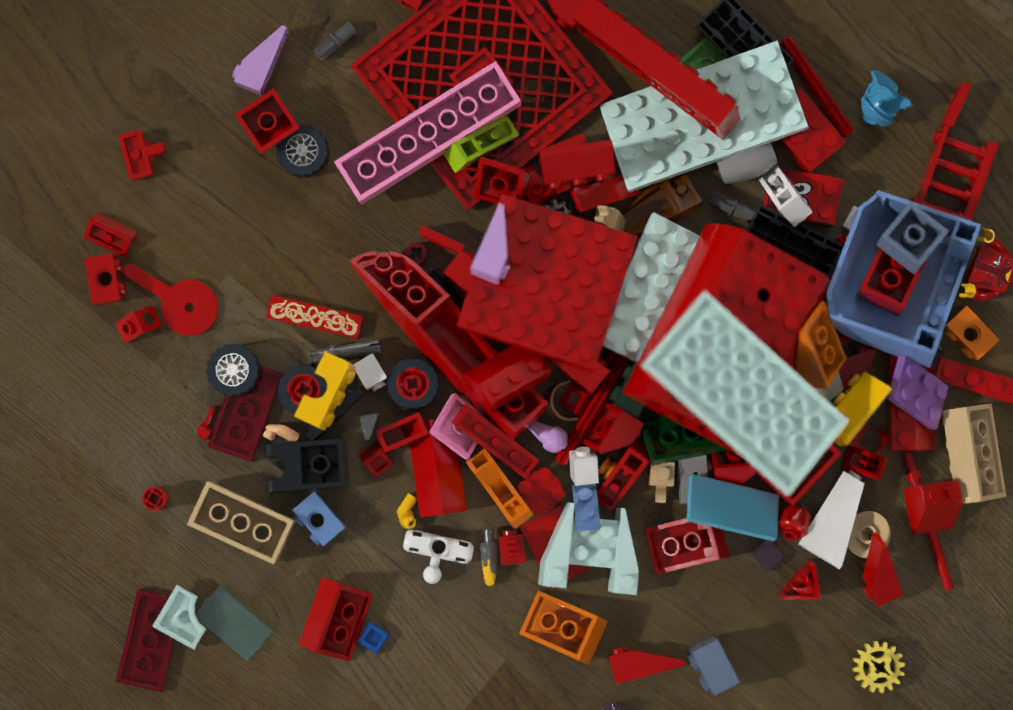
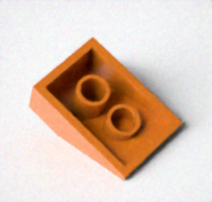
M825 302L819 303L800 332L795 370L812 388H828L847 360L836 329L830 321L829 311Z
M537 591L519 634L590 665L608 621L541 591Z

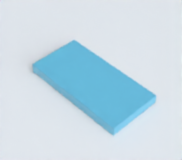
M692 474L689 476L686 521L775 541L778 528L779 495Z

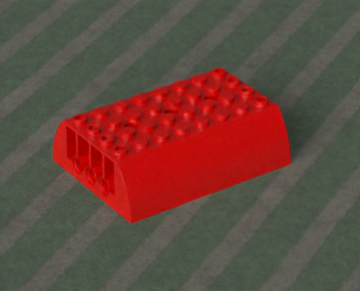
M721 224L705 225L622 394L742 457L641 365L701 293L706 291L793 370L797 359L800 332L819 303L826 301L827 290L830 285L829 278L818 270L743 229ZM759 289H764L767 292L768 298L766 302H761L757 298Z

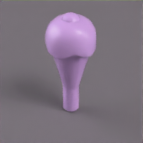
M536 421L528 428L543 444V448L549 452L557 453L567 447L568 435L560 426L553 427Z

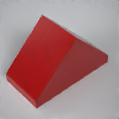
M849 445L840 467L848 471L851 470L873 481H880L888 458Z

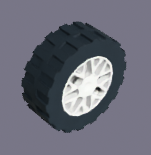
M226 344L221 348H217L216 352L211 354V358L207 362L206 374L208 375L209 383H211L215 390L226 396L239 397L254 389L255 384L259 381L258 378L261 371L259 368L260 363L251 350L238 344Z

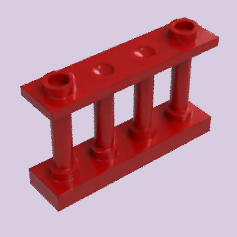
M945 125L940 130H936L932 139V143L935 144L918 194L917 196L914 195L911 201L972 221L998 144L989 141L984 146L977 147L949 137L947 133L950 126ZM943 144L976 156V159H979L977 167L970 169L939 158ZM935 167L969 178L968 180L971 181L969 190L963 191L932 180ZM928 188L960 199L961 203H964L961 212L955 213L924 202Z

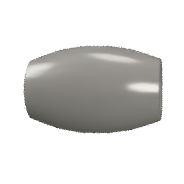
M771 143L749 149L716 162L724 184L749 181L766 173L778 163Z

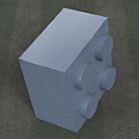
M910 201L881 236L876 245L911 273L915 274L949 231Z
M712 636L688 648L690 655L687 658L695 671L699 670L701 676L698 677V680L706 693L710 691L715 696L740 683L717 638Z

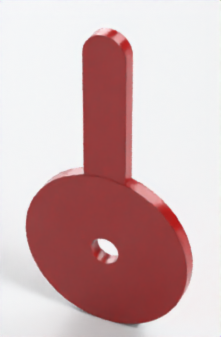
M134 264L124 266L123 273L126 277L163 299L161 305L162 316L165 323L174 332L184 336H195L207 331L215 322L218 314V301L214 292L206 284L197 280H183L169 287ZM189 303L194 305L192 312H187L185 309Z

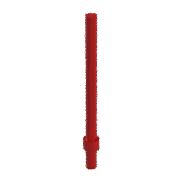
M912 452L902 454L908 471L906 473L908 482H911L912 487L921 486L920 479H922L920 470L916 468ZM929 532L927 536L944 590L953 589L954 587L937 532Z

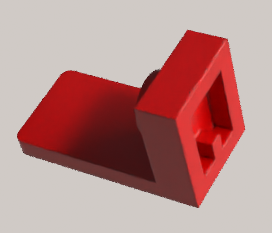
M529 163L521 168L525 169L531 176L525 192L526 197L531 203L540 206H550V200L556 199L557 205L560 203L554 191L550 190L549 187H544L542 177Z

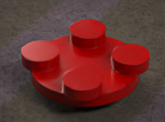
M541 468L539 471L530 473L518 485V491L521 493L523 501L537 515L551 510L565 497L560 481L548 468Z

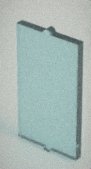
M221 586L209 598L204 600L205 603L195 614L198 620L246 661L257 649L262 648V643L272 633L269 627Z

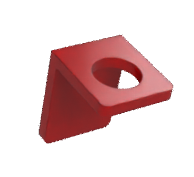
M153 306L133 311L115 323L125 344L145 332L162 326ZM144 313H147L152 317V325H149L144 321Z

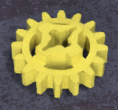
M873 641V647L865 643V651L863 652L858 649L857 653L860 657L853 658L857 666L853 667L852 671L859 673L856 675L855 680H863L861 683L863 688L870 685L869 691L873 693L876 688H878L880 693H884V687L893 690L892 683L900 684L897 677L898 675L904 676L905 674L899 671L900 667L905 666V663L898 661L902 654H894L895 646L887 649L888 643L884 641L881 646H879L878 641ZM875 651H883L879 656L873 657L870 655ZM871 660L881 663V667L886 673L876 670ZM891 661H893L894 665L893 672L890 671ZM864 662L867 663V672L865 674L863 670ZM881 677L887 679L886 681L880 683L874 682L877 680V678Z

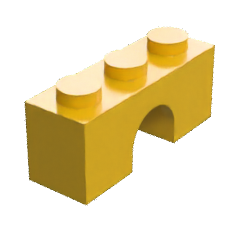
M325 352L315 373L325 378L327 391L320 398H311L304 395L294 416L324 431L327 427H330L335 418L334 412L337 405H341L345 398L344 391L347 384H350L355 377L356 372L354 370L356 366Z

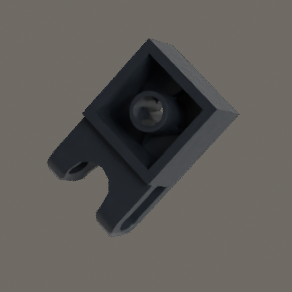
M344 439L302 441L264 446L265 456L282 459L285 464L284 474L280 478L269 480L266 483V492L289 493L349 488L347 441ZM322 460L327 463V467L323 471L318 468V464H322Z

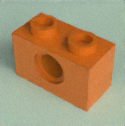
M968 306L962 307L946 322L944 327L945 336L953 343L956 341L962 347L960 349L961 353L969 360L971 358L974 361L979 360L999 341L996 335ZM966 329L973 331L974 338L972 341L965 339L964 331Z

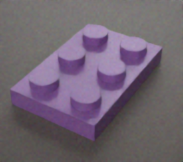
M907 355L898 356L890 386L892 389L888 393L887 399L928 429H937L948 386Z

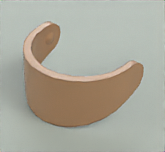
M571 380L553 385L544 396V399L548 402L545 412L555 421L570 422L579 420V417L565 418L561 416L553 405V396L556 389L561 385L571 383Z

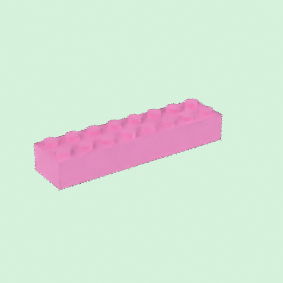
M495 61L334 162L359 203L363 205L443 155L454 142L514 111L521 106V100Z

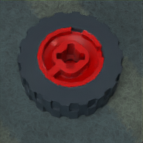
M407 358L399 361V363L392 367L388 374L387 391L391 399L398 406L408 410H420L430 405L436 398L439 390V379L436 371L428 362L419 358Z
M299 364L285 371L283 377L280 378L277 390L279 393L278 397L283 407L290 413H296L304 395L311 398H320L326 393L327 382L325 378L315 373L317 367Z

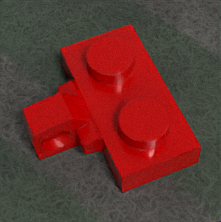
M141 129L118 135L130 181L153 176L154 171L151 163L156 162L155 156L167 153L165 144L160 142L152 145L150 140L145 141Z

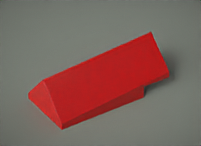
M436 419L423 421L428 433ZM430 433L411 442L410 450L420 518L467 511L459 455Z

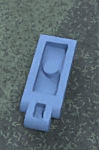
M596 483L580 486L573 484L572 494L573 503H575L576 531L600 530Z

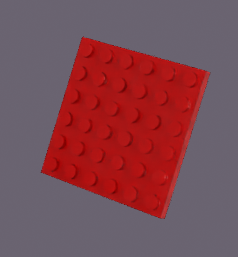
M501 194L498 205L499 203L504 205L507 265L510 268L506 278H501L498 285L473 275L457 322V328L595 371L638 236Z

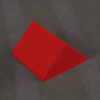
M480 157L475 197L498 204L501 194L523 200L531 176L525 169Z

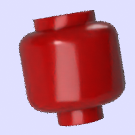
M801 505L788 506L781 514L778 530L787 540H801L808 533L812 517L808 510Z

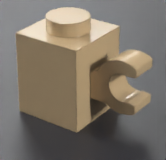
M598 205L594 223L623 231L626 221L620 211L608 206Z
M649 462L648 485L656 486L655 502L666 503V486H674L675 463L673 462L653 466Z

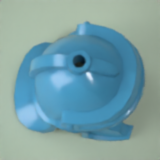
M872 70L870 71L872 83H869L864 96L861 98V118L869 124H879L882 127H886L895 122L894 117L900 109L913 107V104L907 97H901L897 93L898 86L893 80L879 71Z

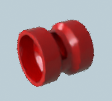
M150 487L144 492L142 502L149 510H162L169 503V494L164 488Z

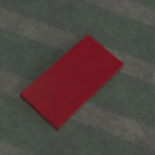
M260 365L259 381L255 384L252 391L239 397L225 395L207 447L253 462L277 394L279 380L283 377L284 373Z
M140 588L137 590L116 682L163 692L176 639L154 628L153 624L170 595Z

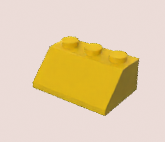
M862 372L860 375L856 373L848 382L850 388L846 393L841 392L833 401L834 407L849 420L833 440L839 446H847L892 389L866 372Z

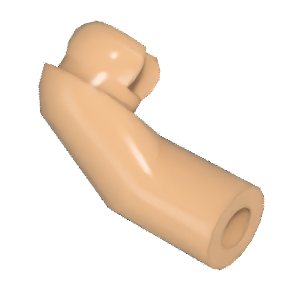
M280 424L267 425L263 436L271 441L275 440L276 435H279L292 443H295L300 433L286 425Z

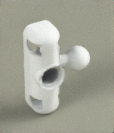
M413 529L406 531L403 548L407 552L431 557L430 565L423 572L424 580L430 584L438 583L442 577V572L439 569L440 559L468 564L471 562L474 552V546L469 541ZM413 532L422 533V537L413 536L412 534ZM437 540L445 543V549L442 553H435L432 550V544ZM459 541L468 543V547L460 546ZM410 547H412V548H417V549H419V551H418V552H417V551H412V550H409V548H410ZM456 557L465 559V562L456 560Z

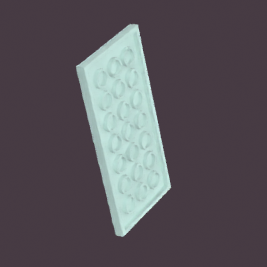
M778 41L697 69L701 79L704 81L707 79L711 80L717 85V91L723 95L728 93L737 101L736 105L739 108L738 111L741 119L724 140H721L651 86L599 105L629 193L809 129Z
M706 291L701 293L641 365L785 495L792 493L849 422L845 416Z

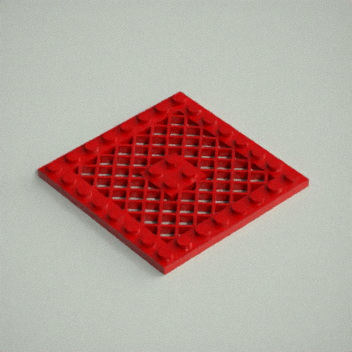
M431 0L350 65L359 79L395 123L416 111L408 100L419 101V108H421L423 101L431 102L435 99V97L424 96L425 85L437 86V98L440 96L441 87L453 88L496 60H506V72L498 62L497 64L511 86L514 85V81L511 78H521V89H514L516 94L520 95L521 106L514 110L518 111L517 122H512V124L516 127L518 133L520 128L531 130L521 138L518 136L508 142L513 144L502 153L500 147L497 149V154L490 153L485 157L495 158L493 159L494 161L518 168L524 167L539 154L541 149L550 146L613 95L611 89L537 0H506L510 6H501L500 0L496 1V5L483 4V0H480V3L470 2L471 0ZM466 7L479 9L478 20L465 18ZM462 8L461 18L451 17ZM482 10H495L494 21L481 20ZM499 11L512 12L511 23L498 22ZM515 13L520 17L524 24L514 23ZM444 22L443 32L433 31ZM448 22L461 23L460 34L447 33ZM464 23L477 25L476 36L463 35ZM481 25L494 26L493 38L480 36ZM497 27L510 28L509 39L496 38ZM513 30H527L526 41L512 40ZM530 31L539 42L529 41ZM430 36L443 38L442 49L429 47ZM426 37L425 47L415 46ZM446 38L459 39L458 50L445 49ZM463 40L476 41L475 51H462ZM479 41L492 43L491 53L486 47L478 52ZM495 44H508V54H494ZM512 45L525 46L524 57L511 56ZM528 46L541 48L540 59L527 58ZM545 49L554 60L544 59ZM408 51L407 62L397 61L398 58ZM412 51L424 52L423 63L411 62ZM428 52L441 54L440 65L427 64ZM445 54L457 55L456 67L444 65ZM461 56L471 57L460 66ZM510 61L523 62L522 73L509 72ZM526 64H540L539 75L525 74ZM543 64L556 66L555 77L542 76ZM394 65L406 67L405 78L393 77ZM390 66L388 76L384 70ZM559 66L569 78L558 77ZM410 67L423 68L422 80L409 78ZM426 69L439 70L438 81L425 80ZM443 70L454 71L449 75L453 83L442 82ZM525 79L538 80L537 92L524 90ZM541 81L554 82L553 93L540 92ZM394 82L404 83L403 93L399 90V88L395 85ZM558 82L571 84L570 95L557 94ZM408 83L421 84L420 96L407 95ZM575 84L579 91L573 95ZM523 95L536 96L535 108L522 107ZM539 98H553L552 110L539 108ZM556 99L567 100L555 110ZM521 112L535 113L534 124L520 123ZM538 113L549 114L537 124ZM444 154L429 163L467 211L483 200L475 197L478 168L467 167L455 173ZM467 172H475L476 174L470 177Z

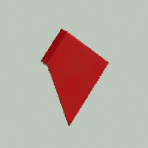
M807 560L777 595L782 599H821L815 563Z

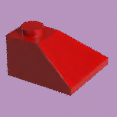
M605 402L580 443L600 453L631 445L640 436L644 423L625 411Z
M731 451L710 454L712 478L715 480L742 485L758 472L746 459Z

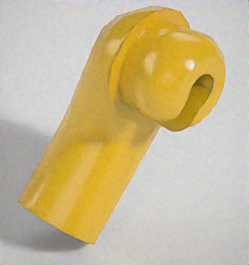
M409 493L397 509L399 522L405 529H413L416 525L411 509L415 505L417 498Z

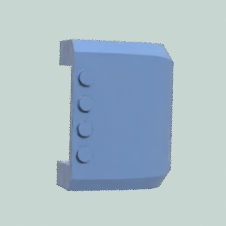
M878 190L875 195L858 208L827 290L830 321L842 334L855 341L897 357L907 355L916 363L930 368L981 224L912 202L949 232L929 256L904 310L898 317L856 297V293L879 248L876 244L910 203L909 200Z

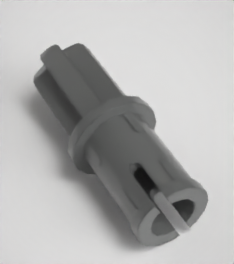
M348 21L334 34L330 33V37L314 49V53L320 60H324L336 49H341V45L354 34H357V31Z
M717 191L713 192L709 200L710 204L728 212L729 216L732 214L749 224L756 212L755 209L738 202L737 198L734 200Z

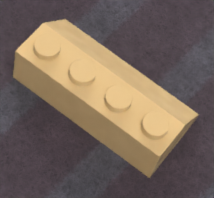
M992 403L943 410L942 423L946 433V448L949 452L950 472L953 480H959L963 504L1006 497Z

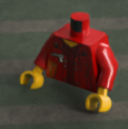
M982 228L985 232L984 237L977 236V240L985 244L982 243L976 247L965 282L961 284L965 288V294H959L961 298H971L980 302L995 299L999 294L1005 293L1007 286L1013 287V259H1011V254L1002 242L995 237L994 231L987 228Z

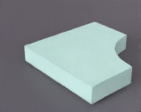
M176 585L154 622L153 627L194 650L206 630L199 623L195 615V603L198 596Z

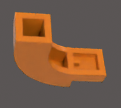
M485 448L466 461L514 529L534 515Z

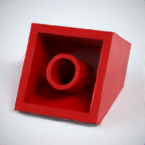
M274 88L234 114L260 154L300 129Z
M959 480L904 488L912 535L953 528L963 504Z

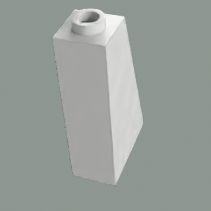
M851 470L849 473L845 471L842 473L809 526L807 535L802 537L798 544L838 570L843 565L864 483L860 481L862 477Z

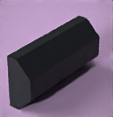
M721 0L696 24V27L727 59L776 41L738 0ZM779 44L788 68L795 60Z
M762 204L758 206L746 229L750 234L818 270L828 278L844 248L843 244L800 223L794 227L784 215Z

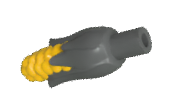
M484 529V541L480 544L482 570L487 586L495 584L499 549L497 542L494 541L493 529Z

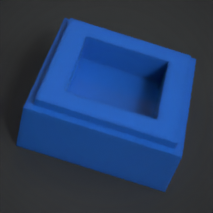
M370 621L357 642L378 654L390 633Z

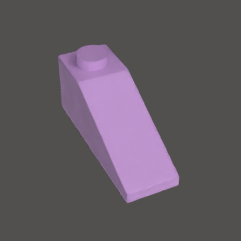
M282 25L247 55L242 60L241 65H236L233 78H235L234 82L237 86L263 96L289 33L286 26Z
M500 203L471 266L472 275L497 285L501 278H506L510 268L507 265L504 205Z

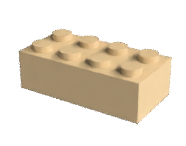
M207 481L187 525L271 564H277L296 521L212 481Z

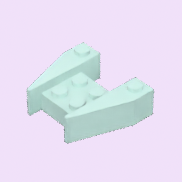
M566 502L540 560L538 584L541 586L566 588L569 564L610 568L609 592L637 595L639 569L625 508L616 507L615 520L600 519V530L576 531L575 503Z

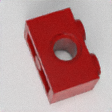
M113 253L84 258L92 305L97 307L124 302V295H127L125 282H121L120 272H123L121 259L117 258ZM105 274H111V283L103 286L101 282L102 277Z

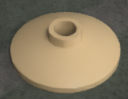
M864 511L856 515L848 542V548L853 554L861 558H867L871 543L868 536L871 532H878L888 546L891 532L887 520L882 515L873 511Z

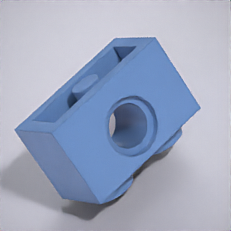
M316 491L293 509L295 513L293 518L301 527L305 525L311 531L308 535L316 545L321 543L322 546H325L346 528ZM316 513L324 517V523L321 527H316L312 524V517Z

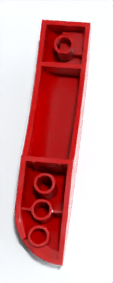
M376 250L361 254L350 261V265L406 335L443 376L494 426H499L514 440L527 427L530 428L546 410L548 402L533 388L493 412H487L464 378L463 373L498 353L481 335L457 328L461 311L451 300L450 295L413 260L397 252L390 251V253L377 252Z

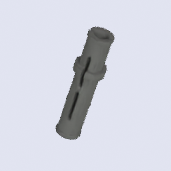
M377 338L375 340L335 347L333 344L329 345V348L309 350L311 365L320 363L325 352L341 359H348L372 353L380 354L381 350L379 339Z

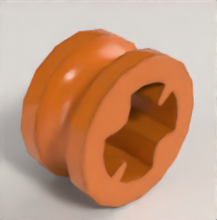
M607 456L599 467L598 474H602L603 479L606 480L618 462L610 461V457Z

